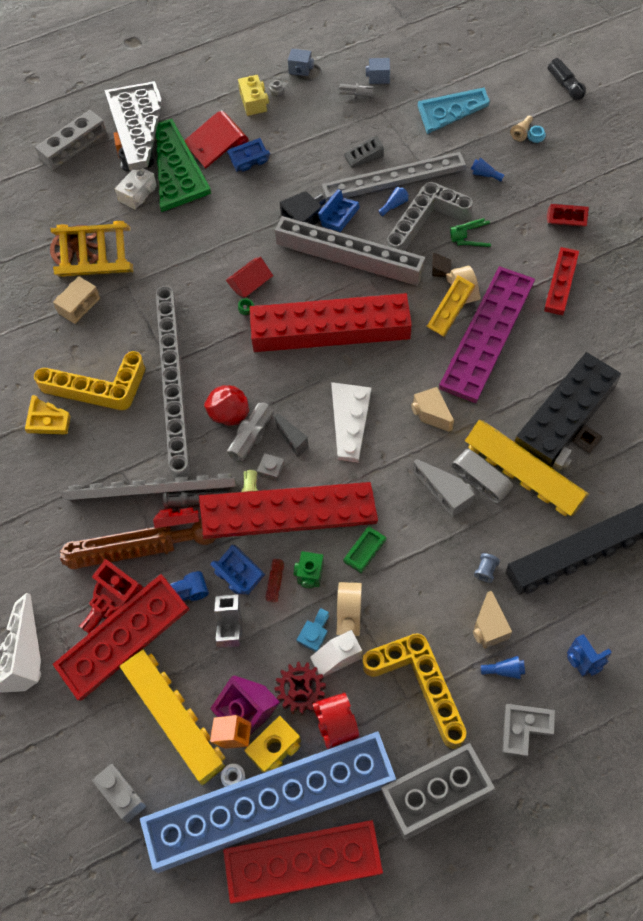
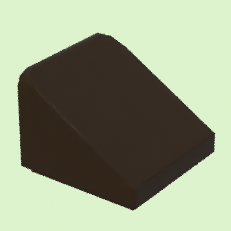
M433 253L432 276H446V274L451 273V259Z
M584 424L572 442L590 454L604 437Z

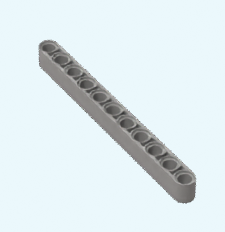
M162 286L156 291L168 462L174 479L185 476L189 478L191 467L177 306L172 288Z

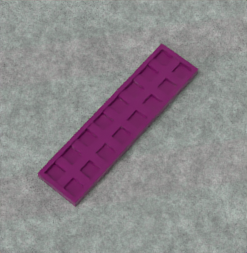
M500 266L498 267L439 384V390L477 404L535 283V278Z

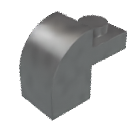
M239 595L216 596L214 611L217 624L216 647L229 648L240 646L242 621Z

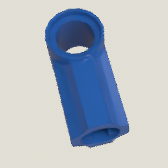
M200 571L189 573L183 580L170 584L183 601L188 599L197 601L209 595L204 575Z

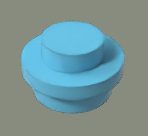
M533 126L527 135L528 139L534 143L542 142L546 136L541 126Z

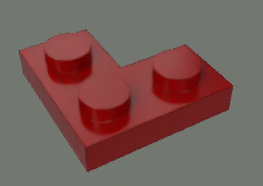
M172 508L160 510L153 519L154 528L199 522V510L194 511L193 508L180 509V513L178 511L173 512Z

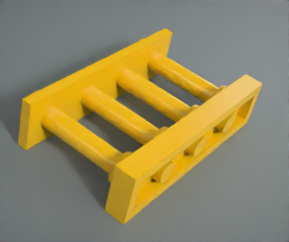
M114 221L113 224L76 227L60 224L56 225V228H50L54 235H59L61 263H59V266L53 267L54 275L65 277L133 272V264L125 259L123 231H131V229L124 221ZM104 232H116L118 258L116 263H109L106 260ZM86 233H97L99 257L97 264H90L87 260ZM78 234L80 257L78 265H71L69 263L67 235Z

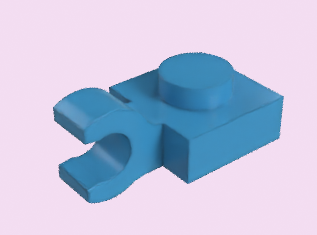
M320 608L314 623L307 620L296 640L297 643L317 652L328 634V630L323 627L329 618V612Z

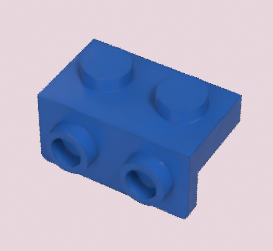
M261 138L229 149L228 155L236 172L240 170L244 172L253 165L266 163L270 152L269 150L266 151Z
M337 190L319 211L322 227L341 232L359 210V202L343 198L342 191Z
M233 544L219 561H212L210 564L215 569L214 573L219 578L225 579L230 584L229 588L238 595H249L265 576V573Z
M582 634L575 638L567 651V657L570 664L574 668L577 667L582 677L589 673L593 676L604 669L603 666L609 662L607 659L612 652L610 649H607L597 655L585 635Z

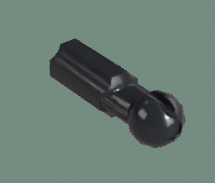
M559 58L553 59L548 64L547 69L569 91L572 99H582L586 94L585 85L577 81L575 75Z

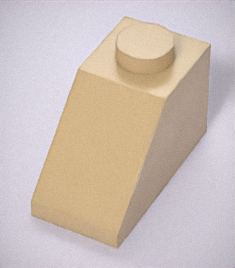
M437 387L414 394V401L411 406L413 413L419 416L421 422L448 432L452 431L454 419Z
M492 591L487 592L474 627L475 630H473L476 641L481 643L484 649L508 640L512 634V630Z

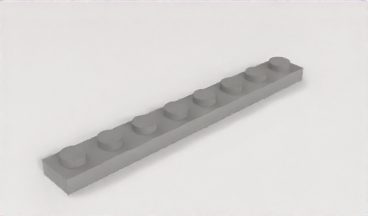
M457 152L322 184V190L328 202L337 190L342 191L343 198L462 171L465 170L466 163L461 153Z
M230 473L218 474V478H209V475L196 476V480H188V477L185 476L176 477L175 481L167 482V478L154 479V483L136 480L132 481L133 485H124V482H112L109 487H103V483L90 484V488L82 489L81 485L68 486L69 490L62 492L63 500L235 487L236 476L231 477Z

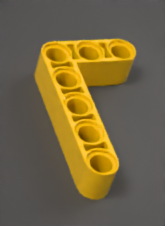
M131 351L124 356L114 382L49 368L38 369L34 373V379L41 392L117 410H126L131 406L145 372V365L141 354Z
M418 633L412 634L365 653L363 656V670L365 674L371 677H376L411 664L443 742L451 749H457L462 746L466 738V728L425 636ZM414 643H418L423 647V649L420 651H414L411 648V645ZM396 651L400 653L401 657L399 659H392L389 654ZM374 659L380 664L373 668L368 666L367 662ZM424 664L429 665L432 671L425 673L421 671L420 666ZM437 686L440 688L441 693L434 695L429 691V688ZM447 708L451 712V716L442 717L438 710ZM452 730L459 732L461 739L456 741L450 739L448 732Z

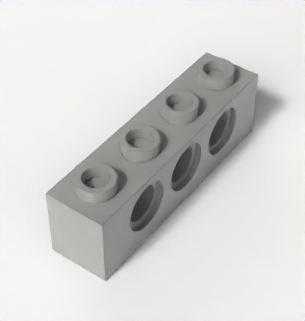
M88 110L35 146L40 161L53 171L107 133L103 119L91 110Z

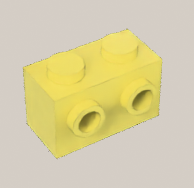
M258 75L238 79L239 92L247 116L267 112L266 104H269L268 95L264 93L263 81L260 82Z

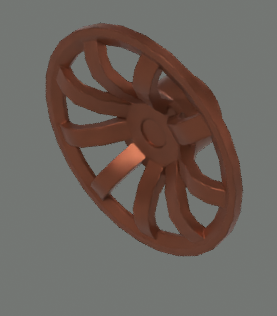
M97 233L86 236L87 247L98 249V244L89 242L97 238ZM78 234L67 235L69 263H71L75 252L78 262H80ZM59 235L55 236L50 246L51 257L57 265L61 263L58 259L61 257L60 252L55 253V245L60 247ZM87 248V256L92 259L89 262L90 264H95L99 260L98 254H93Z

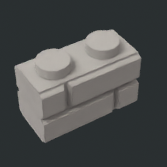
M113 764L106 767L92 780L116 813L126 823L130 822L147 806Z

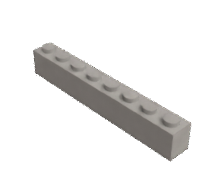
M284 216L281 217L275 229L276 245L416 286L419 285L424 273L425 257Z

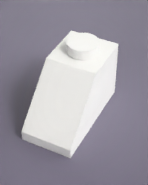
M352 630L331 639L310 658L314 666L318 668V675L323 674L325 677L362 659V649Z

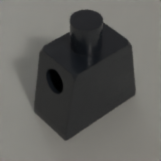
M304 191L281 201L280 212L284 217L315 225L320 221L319 211L326 204V200L321 194L313 198L308 192Z

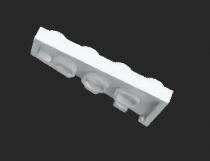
M331 382L338 460L359 463L371 388Z

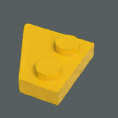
M32 395L25 431L38 434H67L71 416L69 412L61 408L58 409L53 404L45 403L39 400L37 396Z

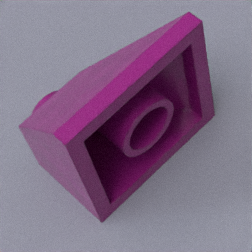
M234 675L229 679L210 709L217 717L238 715L251 722L250 735H252L269 719L280 702L264 685Z

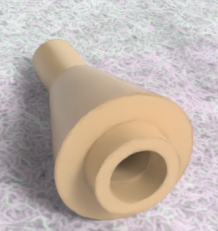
M527 116L524 121L511 128L510 134L514 140L524 141L526 139L529 125L533 121L532 116Z

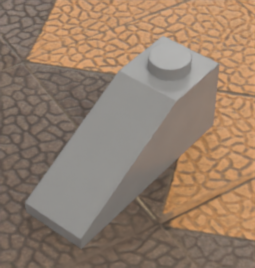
M418 459L413 462V472L452 518L473 504L474 490L469 484H465L461 478Z

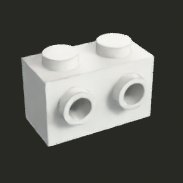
M143 168L132 170L115 188L118 201L136 210L157 187L154 173Z

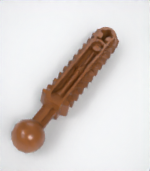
M200 519L199 522H195L192 525V528L172 532L170 526L153 527L81 541H71L66 543L62 550H60V560L62 565L70 569H79L102 564L105 559L109 562H115L159 553L168 554V552L174 551V543L194 540L200 545H209L217 538L203 539Z

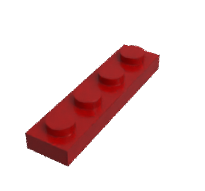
M560 247L544 308L545 312L563 316L579 251Z

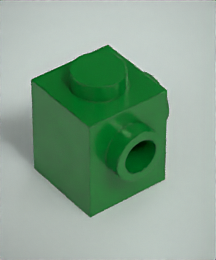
M301 551L300 561L295 563L293 573L294 576H297L298 584L308 589L320 588L324 567V554Z

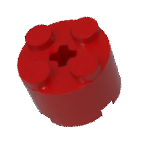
M346 693L338 694L312 704L316 718L318 717L319 731L324 739L327 750L360 738L354 714L352 715L351 705Z

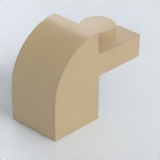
M470 266L451 270V273L446 274V280L450 284H453L458 275L475 284V288L466 303L480 300L478 282Z
M339 582L337 635H342L352 630L355 636H360L362 583Z

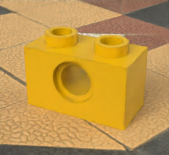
M279 716L244 751L249 759L265 773L283 765L281 761L287 755L290 757L294 755L300 748L299 743L301 739L289 724ZM274 742L281 744V749L278 752L271 753L268 751L270 744Z

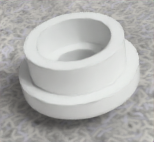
M229 764L221 772V782L225 787L245 780V772L238 764ZM231 773H236L238 775L235 781L229 780V775Z

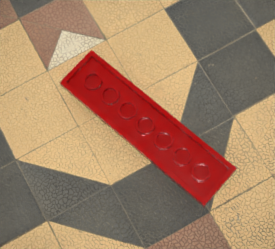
M371 482L199 495L203 539L372 525L378 522Z

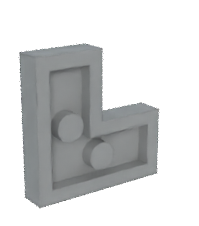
M506 704L502 754L527 758L529 733L545 736L554 735L555 710Z

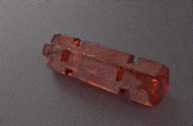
M281 559L272 560V570H270L267 586L269 590L266 591L265 596L268 602L278 601V591H280L282 571L284 569V561Z

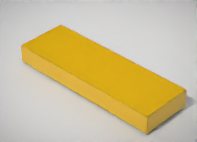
M458 275L426 327L445 337L474 290L475 284Z

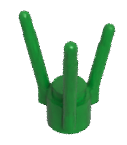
M484 218L463 225L450 227L451 241L457 242V246L491 247L490 243L464 240V238H467V230L490 224V221H485Z

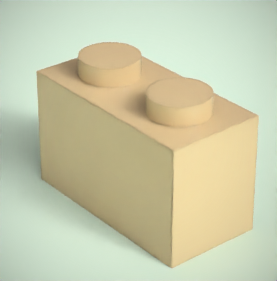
M78 276L56 297L53 303L59 315L76 324L100 299L96 286Z

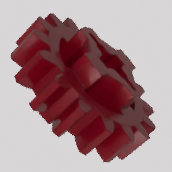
M297 662L295 668L288 664L289 671L281 670L282 678H276V683L280 685L274 688L275 693L280 694L276 698L279 702L284 701L282 705L284 710L291 707V714H294L296 709L300 710L301 715H304V709H308L312 713V704L319 701L318 698H325V693L321 690L326 689V683H320L324 676L323 674L317 675V667L310 670L308 662L304 667H301L300 662ZM313 681L316 684L315 693H313V690L310 689V686L313 684ZM286 683H287L288 686L290 687V690H289L287 696H286V694H285V685H286ZM304 685L305 691L301 689L297 691L296 686L302 687ZM302 700H305V701H306V702H303V703H297V701H302Z

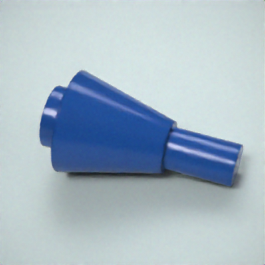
M481 157L479 160L475 159L471 167L473 175L492 177L499 181H502L504 174L495 171Z
M396 187L386 204L378 210L379 214L384 216L391 209L408 202V192L402 187Z
M518 655L496 664L481 665V674H497L521 679V675L525 674L524 660H519Z

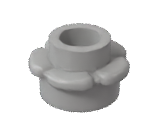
M274 80L269 84V91L273 96H281L284 93L285 84L280 80Z

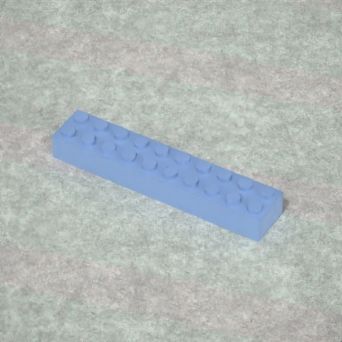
M377 731L140 818L152 869L157 873L163 872L380 791L381 787L395 781L396 777L379 732Z

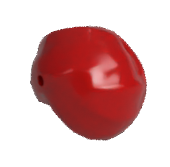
M223 385L215 388L204 403L207 415L213 422L219 424L238 425L249 413V404L244 392L232 385Z

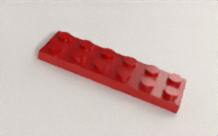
M160 574L52 665L76 699L82 701L118 671L120 665L143 650L190 609L167 579Z
M373 820L223 849L230 904L383 874Z

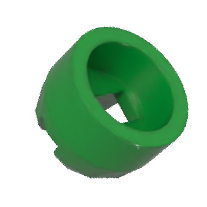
M247 298L241 299L238 303L239 313L241 315H250V306H254V303Z

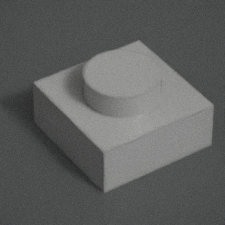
M564 447L553 465V469L558 473H561L562 470L567 471L572 462V459L569 458L572 450Z
M264 453L257 474L278 480L285 463L284 459Z

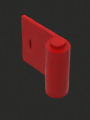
M219 111L184 141L191 153L206 169L232 146L234 148L249 142V138L224 111Z

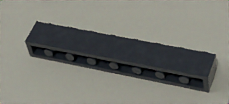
M643 503L509 563L506 574L518 595L524 592L530 594L536 591L539 585L544 583L546 585L552 584L563 574L569 576L575 573L579 567L583 565L586 567L591 566L598 561V558L603 556L608 558L614 555L618 549L622 547L628 549L636 544L637 540L643 539Z

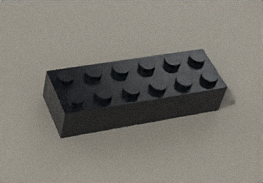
M585 352L517 434L514 442L552 467L562 449L570 445L584 424L586 425L614 390L622 373Z

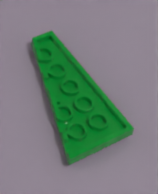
M170 118L159 122L156 130L160 210L164 212L212 193L173 119Z

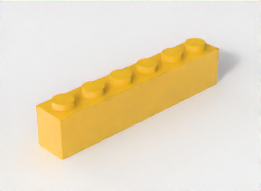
M478 420L465 439V442L470 444L468 446L470 450L477 454L481 452L487 456L485 458L487 462L493 466L498 464L504 468L502 471L504 474L512 479L515 476L521 480V486L529 491L533 489L538 492V498L547 504L549 502L557 506L556 510L564 516L568 514L570 516L575 515L589 495L582 488L485 421Z
M141 650L119 667L196 779L203 786L223 770L225 765L222 761L226 758L218 746L213 749L209 744L211 737L204 727L201 729L197 727L195 722L198 721V718L191 708L187 711L182 705L185 700L179 691L175 690L173 692L168 686L172 682L165 672L159 673L156 668L159 663L152 653L147 656L145 651Z

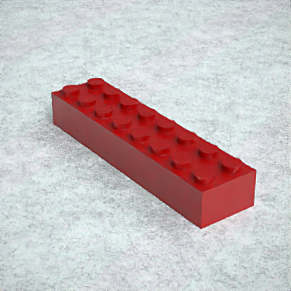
M407 293L250 306L253 352L411 339L412 325Z

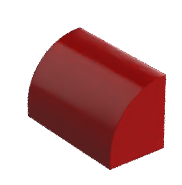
M550 204L547 212V223L586 227L589 207Z
M257 257L227 278L226 282L239 296L245 298L274 275L262 257Z

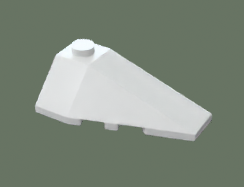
M28 593L15 602L7 625V630L10 633L0 646V650L3 651L0 660V693L26 691L34 684H37L41 677V671H39L41 658L31 594Z

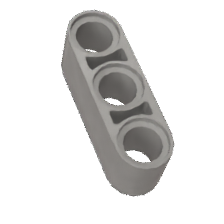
M466 449L451 464L453 470L494 503H499L513 489V484L507 477L470 449Z

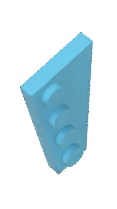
M484 87L418 101L417 106L426 133L429 134L489 106L490 101Z

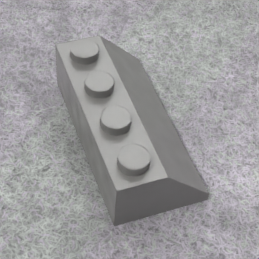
M468 743L381 787L391 815L405 841L493 796L495 787L471 744Z

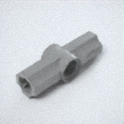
M264 402L258 403L248 420L244 419L241 422L237 436L227 450L228 455L238 462L244 461L253 445L261 441L265 431L264 428L273 416L274 409Z

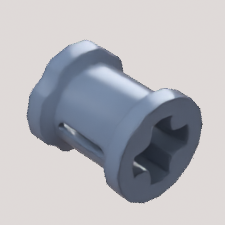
M482 553L479 568L475 570L474 576L478 580L492 583L493 573L496 566L500 564V560L494 555Z

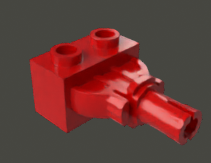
M106 559L92 576L97 581L93 592V599L89 602L92 610L79 625L87 633L92 632L103 618L110 617L144 588Z

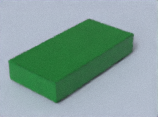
M368 526L345 556L343 562L362 574L386 542L387 537Z

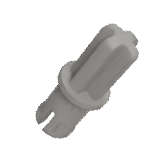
M358 83L356 85L340 84L339 94L355 95V98L357 96L372 98L373 86L358 85Z

